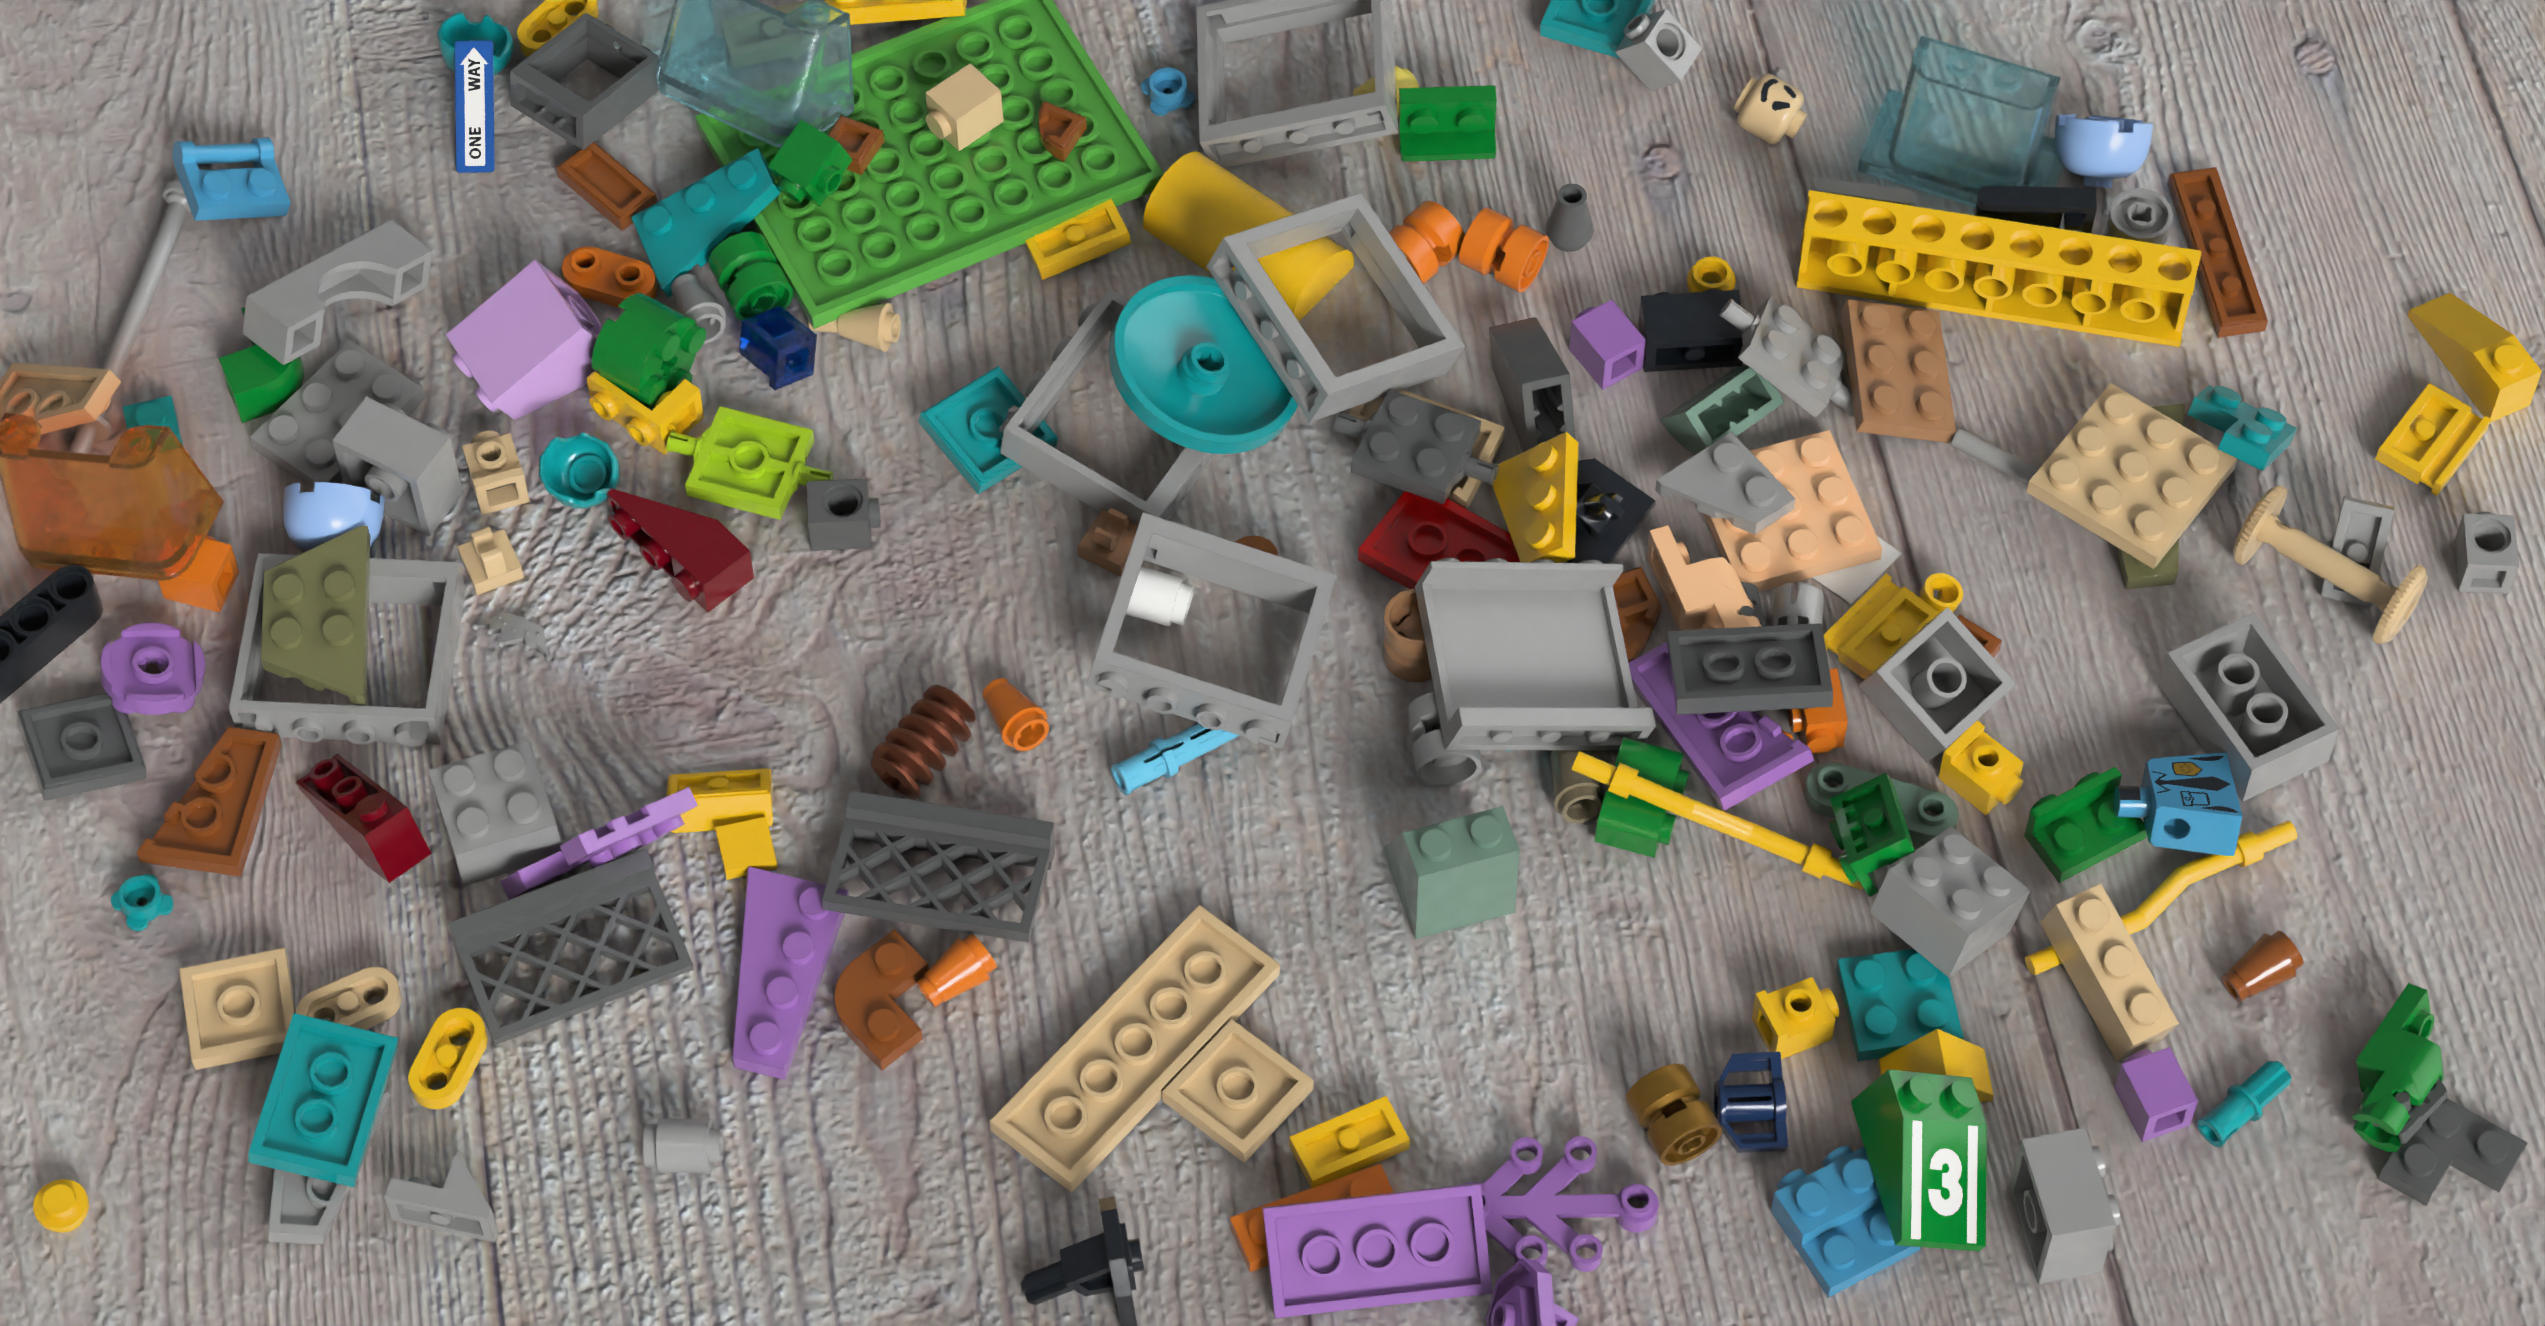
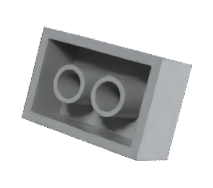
M2254 612L2167 652L2159 687L2208 754L2227 753L2236 792L2242 802L2330 760L2340 728Z

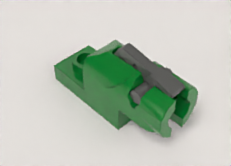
M2410 983L2406 985L2356 1059L2360 1088L2364 1095L2357 1111L2352 1119L2357 1120L2353 1129L2363 1140L2386 1152H2397L2401 1145L2407 1143L2423 1126L2422 1124L2447 1099V1090L2442 1083L2444 1080L2441 1048L2428 1040L2434 1026V1015L2430 1011L2428 991Z

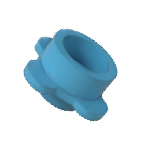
M1161 68L1155 71L1149 78L1143 80L1141 84V91L1143 94L1148 95L1151 101L1150 110L1155 115L1164 116L1169 111H1174L1179 107L1190 108L1195 103V94L1187 89L1186 75L1175 68Z

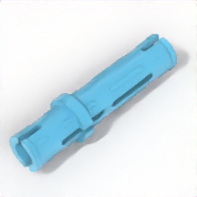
M1197 722L1165 740L1158 737L1148 743L1149 748L1120 763L1113 764L1111 766V773L1120 791L1124 795H1128L1133 790L1161 776L1170 778L1176 775L1178 767L1209 751L1215 750L1240 735L1221 729H1207Z

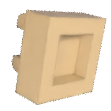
M490 526L470 533V542L457 546L459 558L476 595L524 578L522 566L504 529L492 533Z

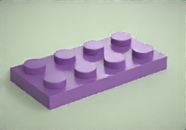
M1480 1183L1262 1207L1274 1318L1493 1294Z

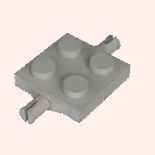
M1772 296L1759 307L1755 316L1743 309L1733 299L1727 302L1719 316L1742 332L1743 347L1738 356L1742 362L1815 418L1828 406L1830 400L1847 412L1850 417L1854 415L1851 391L1841 384L1840 377L1847 356L1832 338L1818 333L1805 323L1793 308L1782 305Z

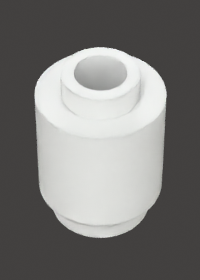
M1141 566L1126 615L1168 627L1171 626L1172 622L1184 625L1191 605L1194 586L1184 584V578Z

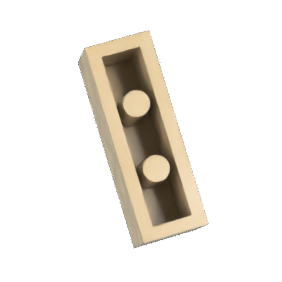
M2101 883L2056 904L2041 920V926L2116 1062L2161 1041L2179 1024Z

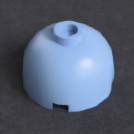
M2077 114L2056 115L2055 150L2058 158L2068 171L2084 176L2083 185L2112 188L2113 179L2129 177L2141 168L2148 156L2152 140V122L2143 123L2142 120L2091 115V117H2085V119L2076 118Z
M314 482L313 492L299 493L300 483L285 487L283 502L284 527L289 540L298 549L306 552L359 526H368L371 536L370 548L377 540L384 516L385 497L380 494L372 501L370 500L371 490L329 482Z

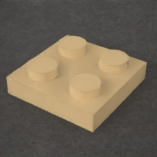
M285 948L179 968L191 1060L195 1070L281 1053L293 1013H296L289 961Z
M1231 1019L1162 1091V1100L1245 1163L1313 1091L1314 1080Z

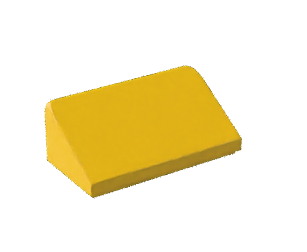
M771 769L670 774L668 776L666 797L689 787L698 804L694 809L681 815L685 825L671 831L673 833L715 831V827L761 817H767L768 826H772L773 797Z

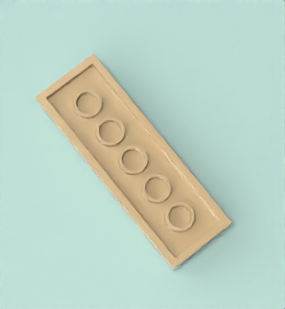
M1199 905L990 1120L991 1132L1072 1193L1162 1099V1091L1231 1019L1236 1021L1280 975V964Z

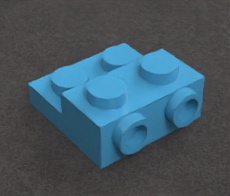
M1850 1146L1839 1147L1826 1156L1822 1163L1823 1168L1809 1175L1803 1169L1790 1172L1778 1182L1776 1186L1778 1191L1774 1192L1771 1213L1828 1298L1921 1250V1247L1895 1245L1865 1147L1854 1152Z

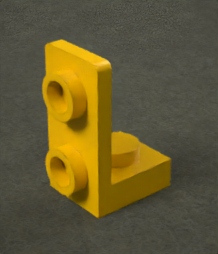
M593 371L586 378L590 395L589 403L593 410L601 418L607 421L613 419L622 425L640 445H650L663 455L668 452L666 445L671 431L686 435L704 418L700 389L686 379L673 391L665 392L657 400L654 409L651 411L597 372Z

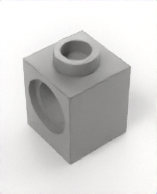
M1663 9L1649 15L1641 13L1634 17L1624 28L1623 33L1626 36L1615 53L1650 91H1654L1682 81L1702 50V47L1667 9Z
M2492 512L2463 514L2454 540L2458 592L2509 594L2519 568L2514 515H2496Z

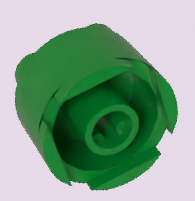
M636 293L627 297L618 305L625 311L616 322L608 318L603 325L593 349L592 369L599 372L602 377L644 406L654 408L657 400L665 392L673 391L684 379L692 383V374L689 371L696 353L705 342L706 330L682 313L643 293Z

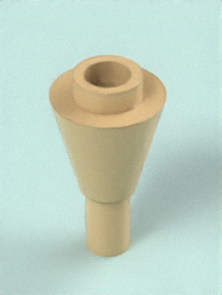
M890 303L850 310L840 315L835 321L813 329L808 321L810 331L839 333L842 337L883 352L889 350L891 343L898 341L901 331L900 316L894 313Z

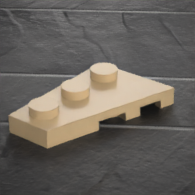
M12 363L0 380V445L96 421L99 415L108 408L111 397L121 381L110 369Z

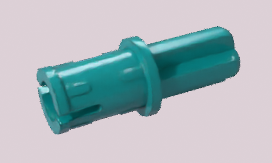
M2267 1061L2241 1085H2231L2227 1090V1097L2197 1121V1127L2201 1135L2213 1146L2222 1147L2249 1120L2255 1122L2262 1117V1109L2290 1085L2291 1075L2281 1062Z

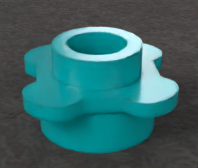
M151 874L129 878L111 897L112 907L115 910L122 911L127 918V927L133 931L146 929L148 922L154 920L159 915L170 914L174 908L172 897L161 892L157 877ZM147 900L144 906L138 905V902Z

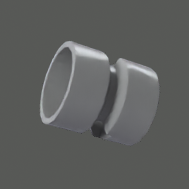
M2144 188L2126 190L2112 201L2104 236L2167 245L2173 220L2172 207L2165 197L2155 191Z
M1435 692L1422 695L1411 702L1407 709L1410 737L1414 743L1412 755L1417 779L1426 785L1434 787H1450L1463 784L1477 776L1482 768L1480 750H1445Z

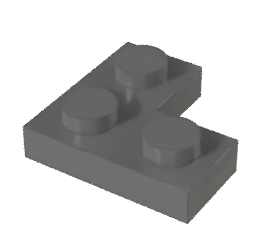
M2447 1098L2422 1124L2423 1126L2407 1143L2402 1144L2397 1152H2392L2378 1180L2427 1206L2452 1166L2500 1193L2524 1153L2528 1142Z

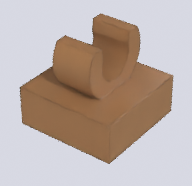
M1110 508L1109 511L1103 509L1077 545L1078 557L1121 577L1138 525L1130 522L1129 516Z

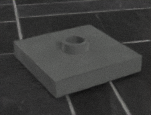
M107 693L17 711V722L43 801L146 779V766L128 714L117 711L112 706L111 697Z

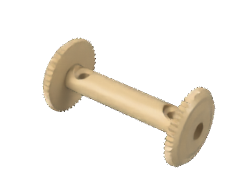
M2283 486L2267 490L2249 513L2236 538L2233 547L2235 562L2243 565L2253 557L2262 543L2271 544L2283 556L2358 599L2375 604L2383 614L2376 626L2373 641L2377 644L2390 642L2405 625L2420 600L2428 579L2425 567L2420 564L2416 565L2399 587L2390 586L2376 573L2299 529L2285 526L2278 519V516L2284 506L2288 491Z

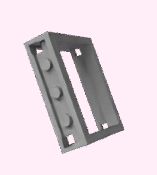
M1221 0V2L1196 7L1199 143L1206 157L1223 168L1398 134L1392 0ZM1372 13L1375 92L1226 122L1224 43Z
M1362 193L1224 237L1206 266L1309 422L1384 397L1389 389L1398 392L1448 373L1465 348L1456 329L1451 326L1433 299L1429 289L1424 286L1407 261L1404 252L1399 249L1382 224L1378 214L1371 208ZM1341 231L1419 348L1335 377L1257 259Z
M1109 288L1097 305L1093 303L1091 307L1086 306L1078 321L1080 328L1074 336L1065 335L1059 342L1052 356V361L1054 362L1047 372L1039 370L1034 375L1026 390L1025 395L1027 398L1020 408L1013 405L1008 410L1007 419L999 428V431L1003 433L1000 453L1099 512L1103 509L1109 511L1112 508L1129 516L1130 522L1139 525L1142 513L1169 521L1216 454L1200 452L1185 447L1147 501H1144L1032 435L1109 331L1112 332L1124 306L1129 301L1128 298Z
M1142 513L1086 686L1109 693L1112 698H1125L1147 705L1153 711L1161 714H1174L1196 721L1207 729H1221L1246 737L1255 744L1261 742L1283 749L1294 719L1337 575L1147 513ZM1143 560L1308 613L1281 705L1113 652Z
M258 553L229 705V711L235 728L279 734V737L298 738L305 742H318L322 739L348 740L361 745L370 744L373 741L395 742L410 747H419L424 744L441 745L466 593L460 563L370 558L369 602L442 606L425 709L259 701L265 671L261 661L264 571L298 555Z

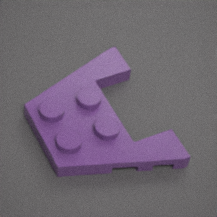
M685 788L648 804L625 817L623 815L600 828L591 829L574 837L560 846L562 851L520 869L500 882L510 900L590 862L592 868L606 864L634 848L636 850L685 825L681 815L694 809L698 804L690 788Z

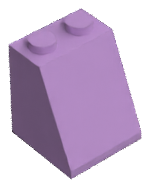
M534 260L449 331L446 336L456 350L452 355L453 361L469 378L474 377L479 384L474 391L481 402L490 411L495 412L497 409H500L514 420H517L587 385L586 378L593 371L597 372L592 369L591 361L593 349L603 325L579 292L537 260Z

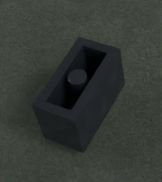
M1709 289L1694 293L1673 294L1670 292H1660L1654 295L1641 296L1638 327L1639 332L1646 339L1643 362L1644 371L1656 372L1742 366L1743 362L1738 358L1743 347L1742 332L1719 316L1721 310L1730 299H1733L1734 302L1741 306L1739 290L1721 291Z

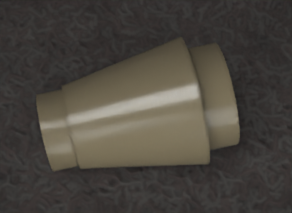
M1554 750L1550 755L1555 810L1570 823H1584L1592 820L1601 811L1604 799L1602 787L1598 781L1571 770L1579 750Z

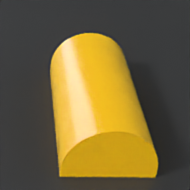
M1193 151L1183 155L1174 162L1158 181L1144 211L1143 229L1210 273L1206 266L1224 237L1294 214L1202 153ZM1328 236L1257 259L1298 321L1354 268L1352 252Z

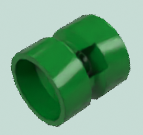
M752 231L741 232L728 237L712 251L708 260L709 268L719 287L725 292L726 300L735 317L741 323L749 325L764 323L774 319L790 305L794 296L793 288L784 271L777 264L776 257L763 235Z

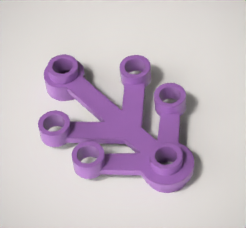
M1584 1136L1570 1139L1565 1146L1564 1158L1524 1196L1504 1195L1523 1174H1533L1542 1165L1543 1148L1537 1140L1530 1137L1516 1140L1511 1146L1510 1158L1484 1183H1480L1486 1234L1515 1257V1263L1521 1258H1525L1522 1255L1525 1249L1532 1248L1541 1254L1539 1258L1534 1260H1537L1545 1267L1548 1247L1546 1242L1539 1236L1527 1235L1523 1237L1505 1219L1527 1220L1567 1254L1571 1265L1582 1272L1593 1271L1600 1265L1603 1251L1602 1244L1593 1235H1579L1560 1218L1615 1217L1623 1229L1636 1233L1644 1232L1650 1229L1657 1220L1659 1200L1651 1188L1642 1184L1628 1185L1621 1189L1619 1194L1558 1195L1579 1174L1591 1171L1596 1164L1597 1147L1591 1139ZM1526 1150L1534 1153L1536 1158L1531 1161H1523L1518 1158L1517 1154ZM1575 1150H1584L1590 1157L1586 1160H1577L1572 1157L1571 1153ZM1467 1182L1464 1184H1473L1478 1182ZM1633 1198L1646 1201L1647 1205L1643 1208H1634L1629 1205L1628 1200ZM1583 1247L1590 1248L1595 1252V1256L1584 1259L1578 1256L1576 1251Z

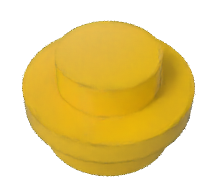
M69 1179L49 1182L38 1191L33 1202V1211L38 1222L44 1228L60 1233L69 1232L79 1227L89 1210V1199L86 1191L79 1183Z

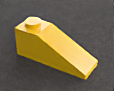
M2450 292L2409 310L2407 315L2483 417L2487 416L2493 422L2531 404L2542 370L2514 334Z

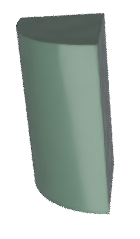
M1748 365L1733 368L1660 419V421L1679 444L1688 451L1697 454L1730 432L1738 436L1785 402L1774 385Z

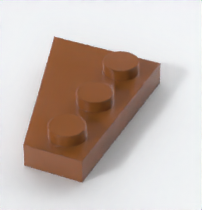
M228 727L194 773L195 781L179 803L174 801L163 815L165 822L152 839L146 838L137 850L140 862L241 877L282 746L279 734Z

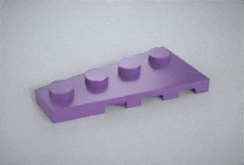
M1667 642L1629 662L1634 689L1647 707L1652 708L1655 718L1680 752L1684 753L1685 759L1724 811L1814 761L1811 748L1799 739L1793 741L1782 732L1780 725L1766 715L1761 717L1756 712L1750 711L1677 715Z

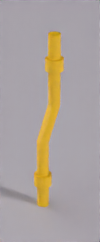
M1581 751L1577 754L1571 770L1608 785V792L1625 799L1629 795L1678 816L1752 844L1803 866L1802 872L1818 879L1825 875L1860 891L1863 889L1860 881L1852 884L1848 880L1839 859L1831 856L1833 850L1814 842L1811 847L1758 824L1694 800L1638 776L1639 770L1623 763H1619L1618 767Z
M2287 820L2257 834L2248 831L2238 836L2234 856L2207 854L2175 868L2135 910L2120 916L2127 931L2131 935L2147 928L2188 885L2237 864L2241 867L2248 866L2262 860L2265 852L2297 839L2294 825L2291 821ZM2052 945L2025 957L2026 966L2033 976L2062 964Z

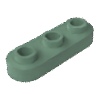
M1837 762L1821 763L1815 766L1807 776L1805 786L1806 802L1816 813L1836 819L1830 798L1879 776V774ZM1890 778L1895 786L1913 842L1924 845L1950 826L1956 830L1958 808L1949 796L1935 790ZM1833 781L1839 783L1840 786L1832 788L1824 782ZM1930 809L1940 813L1941 815L1932 817L1927 815L1924 811Z

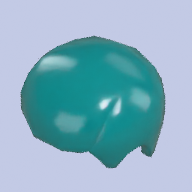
M455 13L441 22L437 32L438 43L447 68L454 73L456 41H492L494 75L507 67L514 51L513 38L508 28L494 22L489 15H485L479 22H471L465 17L464 13Z
M581 432L578 435L567 438L556 437L549 442L539 457V477L547 492L561 504L576 509H586L606 501V493L611 489L617 488L620 481V462L608 443L595 436Z

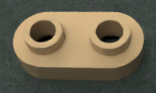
M368 967L309 992L299 1002L296 1014L321 1020L331 1017L334 1018V1023L366 1030L394 1016L400 1008L402 995L398 981L393 973L381 967ZM374 996L384 997L382 1001L376 1004L367 1003Z

